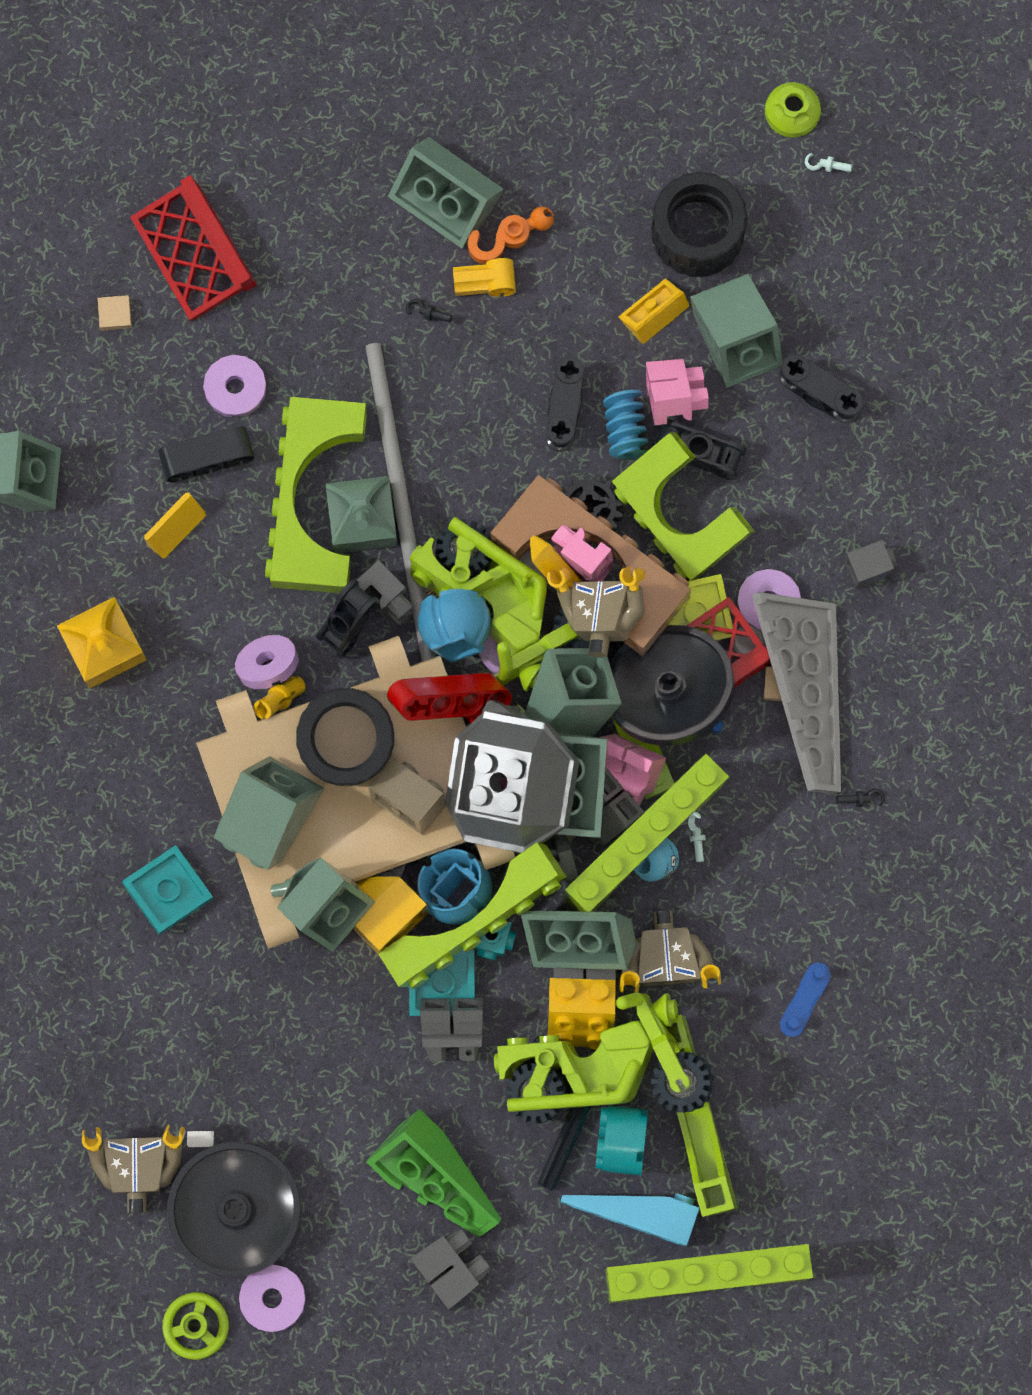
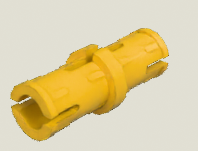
M291 676L283 684L274 685L270 688L265 697L254 703L253 709L257 717L269 719L278 710L281 711L288 708L293 699L305 692L306 686L304 681L299 676Z

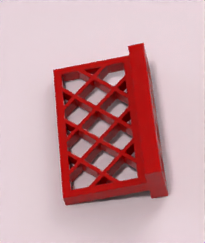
M189 175L180 181L182 185L130 216L187 317L190 321H193L244 289L248 291L256 287L257 283L201 187ZM182 196L186 202L183 216L168 213L171 202ZM190 212H192L195 219L189 217ZM151 214L161 216L157 232L145 230L141 220ZM167 218L182 221L177 237L163 234ZM188 222L200 226L201 232L198 242L183 238ZM149 236L155 237L154 244ZM205 237L207 238L210 244L204 243ZM161 239L176 242L172 258L160 256L158 248ZM182 243L196 246L192 263L178 260ZM202 248L214 250L216 253L213 267L198 264ZM164 261L170 263L169 269L167 268ZM220 263L223 265L225 270L219 269ZM176 264L191 267L187 284L174 280L173 274ZM197 269L212 272L207 288L193 285ZM217 274L229 276L234 284L224 292L213 290ZM179 287L185 288L184 295L182 294ZM191 290L206 293L203 305L192 311L188 304Z
M730 597L686 625L692 628L709 630L711 637L713 631L732 634L729 651L725 652L730 662L731 657L739 658L731 664L734 674V688L771 664L767 647H764ZM728 607L735 617L733 629L714 626L716 615ZM711 619V625L703 624ZM738 623L744 631L736 630ZM735 635L748 637L756 648L747 654L732 652Z

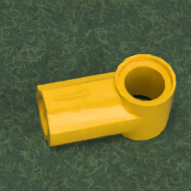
M497 258L487 261L485 265L453 267L455 296L488 293L492 297H500L502 293H504V296H510L516 292L514 263L511 259Z

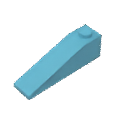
M677 1193L674 1199L664 1196L563 1195L560 1202L561 1204L683 1247L687 1246L699 1211V1207L693 1206L694 1199Z

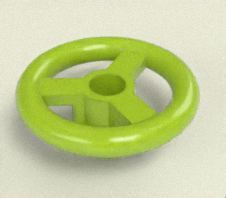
M201 1292L187 1293L175 1299L166 1310L162 1324L163 1335L167 1345L177 1355L191 1360L204 1359L216 1353L224 1344L229 1330L228 1316L222 1304L211 1295ZM196 1302L194 1312L186 1314L182 1318L180 1325L172 1328L173 1319L178 1310L186 1304ZM206 1305L214 1310L219 1321V1330L216 1338L207 1330L208 1323L204 1317ZM194 1319L199 1320L201 1328L197 1332H192L189 1328L190 1322ZM184 1335L189 1339L201 1338L208 1346L197 1350L188 1349L182 1346L176 1340V1337Z

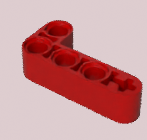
M491 673L401 679L394 682L387 692L389 702L408 721L464 717L468 725L483 713L482 710L489 700L499 701L510 706L512 699L508 689Z

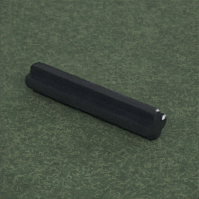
M591 1106L573 1107L570 1109L538 1181L541 1187L548 1190L555 1189Z

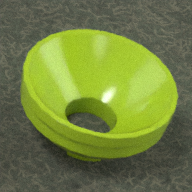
M789 82L776 87L770 93L765 104L767 123L776 133L785 137L794 138L808 134L816 127L820 119L821 107L818 96L811 88L801 83ZM795 96L802 100L803 107L799 111H790L787 109L785 101L789 97Z

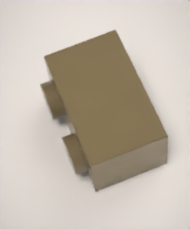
M394 758L387 763L368 786L371 800L421 835L446 807L444 790L438 783L431 779L428 781L424 780L418 775V771L407 762L401 764Z

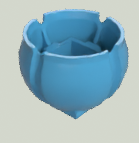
M451 589L440 591L439 598L430 595L422 601L418 617V630L423 642L430 650L450 663L484 651V643L489 636L492 622L490 610L483 596L479 598L478 592L472 590Z
M459 849L444 850L430 858L431 866L422 867L417 884L419 897L427 904L426 911L440 922L450 925L465 924L478 915L480 909L485 908L492 898L493 884L489 870L484 869L483 862L471 853ZM466 879L475 888L458 907H453L446 899Z

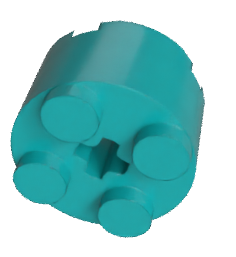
M611 1105L601 1107L595 1169H602V1172L641 1176L648 1109Z

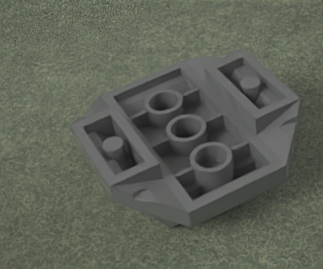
M484 711L454 741L445 803L463 840L522 853L536 842L544 843L553 835L567 828L570 823L579 760L567 748L562 738L549 722ZM503 774L507 778L505 790L500 785V779Z

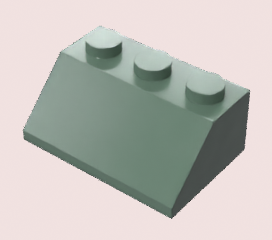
M428 137L411 148L387 197L463 249L468 243V237L471 232L478 230L492 212L503 188Z
M558 733L567 748L579 760L570 823L567 828L557 835L601 837L607 739Z
M526 911L521 914L533 967L627 970L637 947L631 919L617 912Z

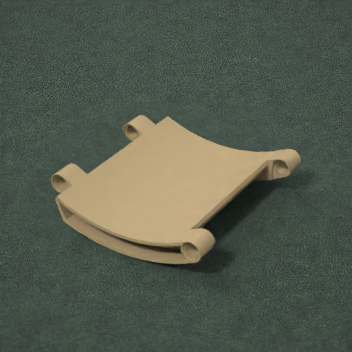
M399 636L368 646L379 678L350 688L369 693L381 702L388 711L394 727V747L388 762L394 758L401 764L403 762L411 764L418 771V775L426 781L431 779L443 788L446 799L454 741L466 728L463 718L408 721L403 718L387 698L390 686L398 680L447 676L441 656L410 666ZM247 690L216 700L227 732L196 742L222 816L241 771L269 756L324 787L282 862L267 870L254 866L250 859L235 852L268 949L299 938L295 925L277 908L282 897L274 898L271 894V886L273 884L285 883L286 879L292 878L295 872L309 862L321 857L354 882L466 842L463 840L447 806L421 835L371 800L368 786L376 776L358 785L338 786L326 783L313 775L302 762L296 745V729L299 718L310 702L272 715L269 719L257 721ZM336 707L325 713L319 720L314 735L315 745L321 757L329 764L340 768L355 767L366 761L375 748V726L366 713L355 707ZM474 843L479 851L485 870L505 864L515 858L514 851Z

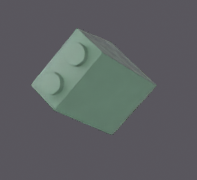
M749 274L732 279L690 297L694 318L725 388L782 366L783 359L778 325Z
M589 648L547 649L524 715L533 720L549 722L557 733L593 737L622 705L608 658L590 656L588 654Z
M269 756L241 771L213 838L223 843L224 848L240 853L250 859L254 866L269 870L284 859L324 787Z

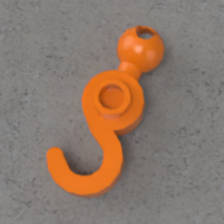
M541 206L534 209L530 218L526 220L518 215L507 216L499 225L495 247L488 252L478 248L480 233L478 230H473L468 237L469 255L480 264H486L489 260L501 258L504 254L505 246L514 249L520 248L527 243L530 231L534 229L545 231L552 227L554 214L549 208Z

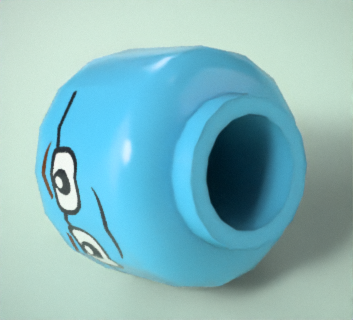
M666 838L634 869L635 873L641 879L648 882L658 881L672 874L679 863L678 850L674 843Z

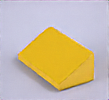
M665 278L618 317L633 335L644 344L690 305L684 292Z
M187 492L144 535V539L155 553L165 559L206 516V513L192 495Z
M533 535L530 538L532 562L546 578L548 572L554 569L557 578L562 581L560 569L565 567L571 572V579L567 583L568 587H572V582H582L549 543L538 536Z

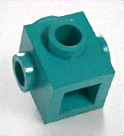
M508 922L504 928L497 931L498 936L495 940H488L485 935L480 937L481 943L474 948V950L478 951L477 956L496 960L497 956L504 957L506 950L512 951L516 932L511 931L512 922Z

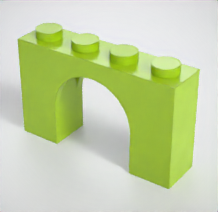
M669 433L612 482L617 487L614 490L616 496L625 505L629 503L636 511L634 518L645 530L649 528L656 538L653 541L659 550L664 554L669 553L675 560L673 567L678 574L685 579L688 577L692 581L702 576L755 531L736 507H729L708 526L694 534L680 532L666 521L660 504L662 490L676 473L696 458L677 433Z

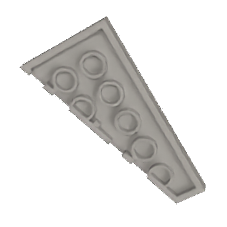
M762 592L752 594L807 790L829 794L840 793L841 765L836 604Z

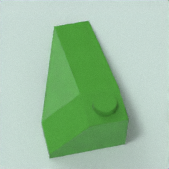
M421 1109L402 1122L366 1161L389 1185L400 1190L402 1185L419 1194L417 1201L425 1206L428 1202L437 1204L444 1209L445 1218L479 1238L501 1221V1217L445 1133Z

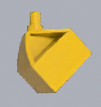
M115 597L57 625L89 689L147 660Z
M368 877L355 882L375 903L355 925L354 930L377 954L404 935H407L429 914L426 911L427 904L400 877Z

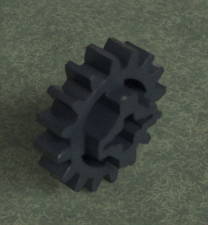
M585 473L583 481H579L576 476H573V486L562 485V491L570 499L582 490V494L578 499L585 505L587 502L592 503L594 510L590 514L597 518L598 516L610 513L606 520L613 526L612 530L614 532L617 530L614 520L622 521L623 514L616 510L623 509L624 503L621 500H616L618 497L614 490H611L613 483L611 479L602 483L601 474H597L595 480H590L589 474ZM594 490L600 491L606 497H601Z

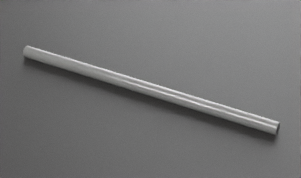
M371 343L365 347L409 595L413 605L412 611L421 662L435 658L437 655L426 646L418 630L420 604L426 598L425 588L419 586L410 576L411 562L409 558L417 547L382 348L380 343Z

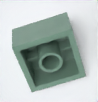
M21 431L0 433V503L24 512L55 509L61 448Z
M389 476L326 484L334 553L339 554L398 546Z
M321 857L303 866L295 872L292 878L286 879L285 883L273 884L271 886L272 896L274 898L282 897L277 908L301 932L332 952L375 903L351 878Z

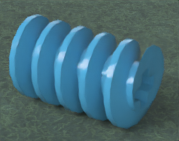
M640 390L620 391L611 394L603 400L604 407L608 409L605 412V419L609 421L606 424V430L611 433L608 436V443L612 445L609 448V455L614 458L634 460L639 459L647 452V450H640V447L648 444V439L638 438V435L646 432L647 429L645 426H637L638 422L645 420V415L635 413L636 410L644 407L642 402L634 401L635 398L642 396V391Z

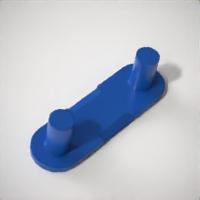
M819 962L811 964L802 978L793 1000L789 1003L780 1020V1029L786 1036H798L806 1026L816 1002L822 995L831 977L830 970L825 964Z

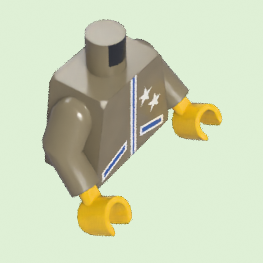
M628 566L620 571L619 577L621 581L572 582V587H568L567 584L571 579L569 569L565 567L560 569L562 581L557 578L554 569L549 571L547 581L552 587L559 588L557 596L570 628L585 641H590L588 651L590 656L598 658L607 657L609 641H626L629 638L630 631L634 629L644 615L643 589L639 586V583L644 580L645 572L641 568L633 571L634 578L631 575V567Z
M662 910L653 912L654 930L642 931L641 937L635 939L637 947L627 970H622L619 991L623 993L625 985H632L635 988V992H639V987L699 982L700 979L703 988H708L707 980L710 978L716 979L718 985H721V975L719 968L713 962L711 953L700 938L695 934H690L686 927L674 928L673 911Z
M167 1125L163 1137L103 1139V1145L101 1144L102 1130L96 1127L97 1137L94 1139L88 1138L86 1131H82V1144L87 1149L92 1169L103 1186L111 1189L114 1194H127V1213H147V1193H162V1187L170 1185L181 1167V1143L186 1132L184 1127L181 1126L179 1136H173L169 1131L170 1125Z

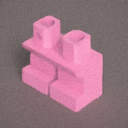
M684 359L646 362V386L654 425L667 424L668 416L682 414L685 419L692 420L693 410L708 409L707 387L704 388L702 367L685 368Z
M563 524L551 538L552 543L555 544L553 547L582 582L603 581L614 568L612 549L602 542L596 549L586 543L585 533L582 528L575 533Z
M617 734L600 737L607 739L605 766L623 786L622 793L627 791L640 806L644 796L653 793L666 757L642 746L639 747L638 744Z

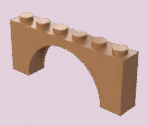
M538 475L490 533L491 541L519 559L526 551L531 549L530 538L533 535L538 536L544 541L551 540L557 530L564 524L575 533L582 528L586 541L596 545L602 542L612 549V556L618 561L622 569L628 566L631 567L633 578V571L635 569H643L645 578L639 583V586L643 589L645 612L634 629L630 631L629 638L623 642L641 656H644L690 599L691 589L688 587V581L677 573L671 575L663 569L664 564L654 555L648 554L646 556L637 549L638 544L627 535L621 537L612 530L613 526L601 516L595 518L587 512L588 508L581 500L576 497L570 499L563 494V489L557 482L551 478L545 480Z

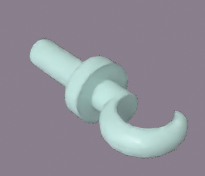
M810 153L805 158L806 167L812 171L826 167V172H831L832 169L851 172L853 167L851 164L836 162L834 157L831 156L827 160L820 159V162L815 166L808 163L809 158L814 154Z
M694 812L688 819L689 828L693 831V836H690L689 839L690 842H694L696 862H704L702 841H705L706 838L705 835H701V829L697 828L694 823L695 818L700 819L701 815L698 812Z

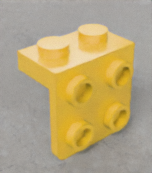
M550 978L547 1036L559 1035V1041L570 1042L574 1047H589L590 1049L597 1050L601 1042L600 1033L614 1028L616 980Z

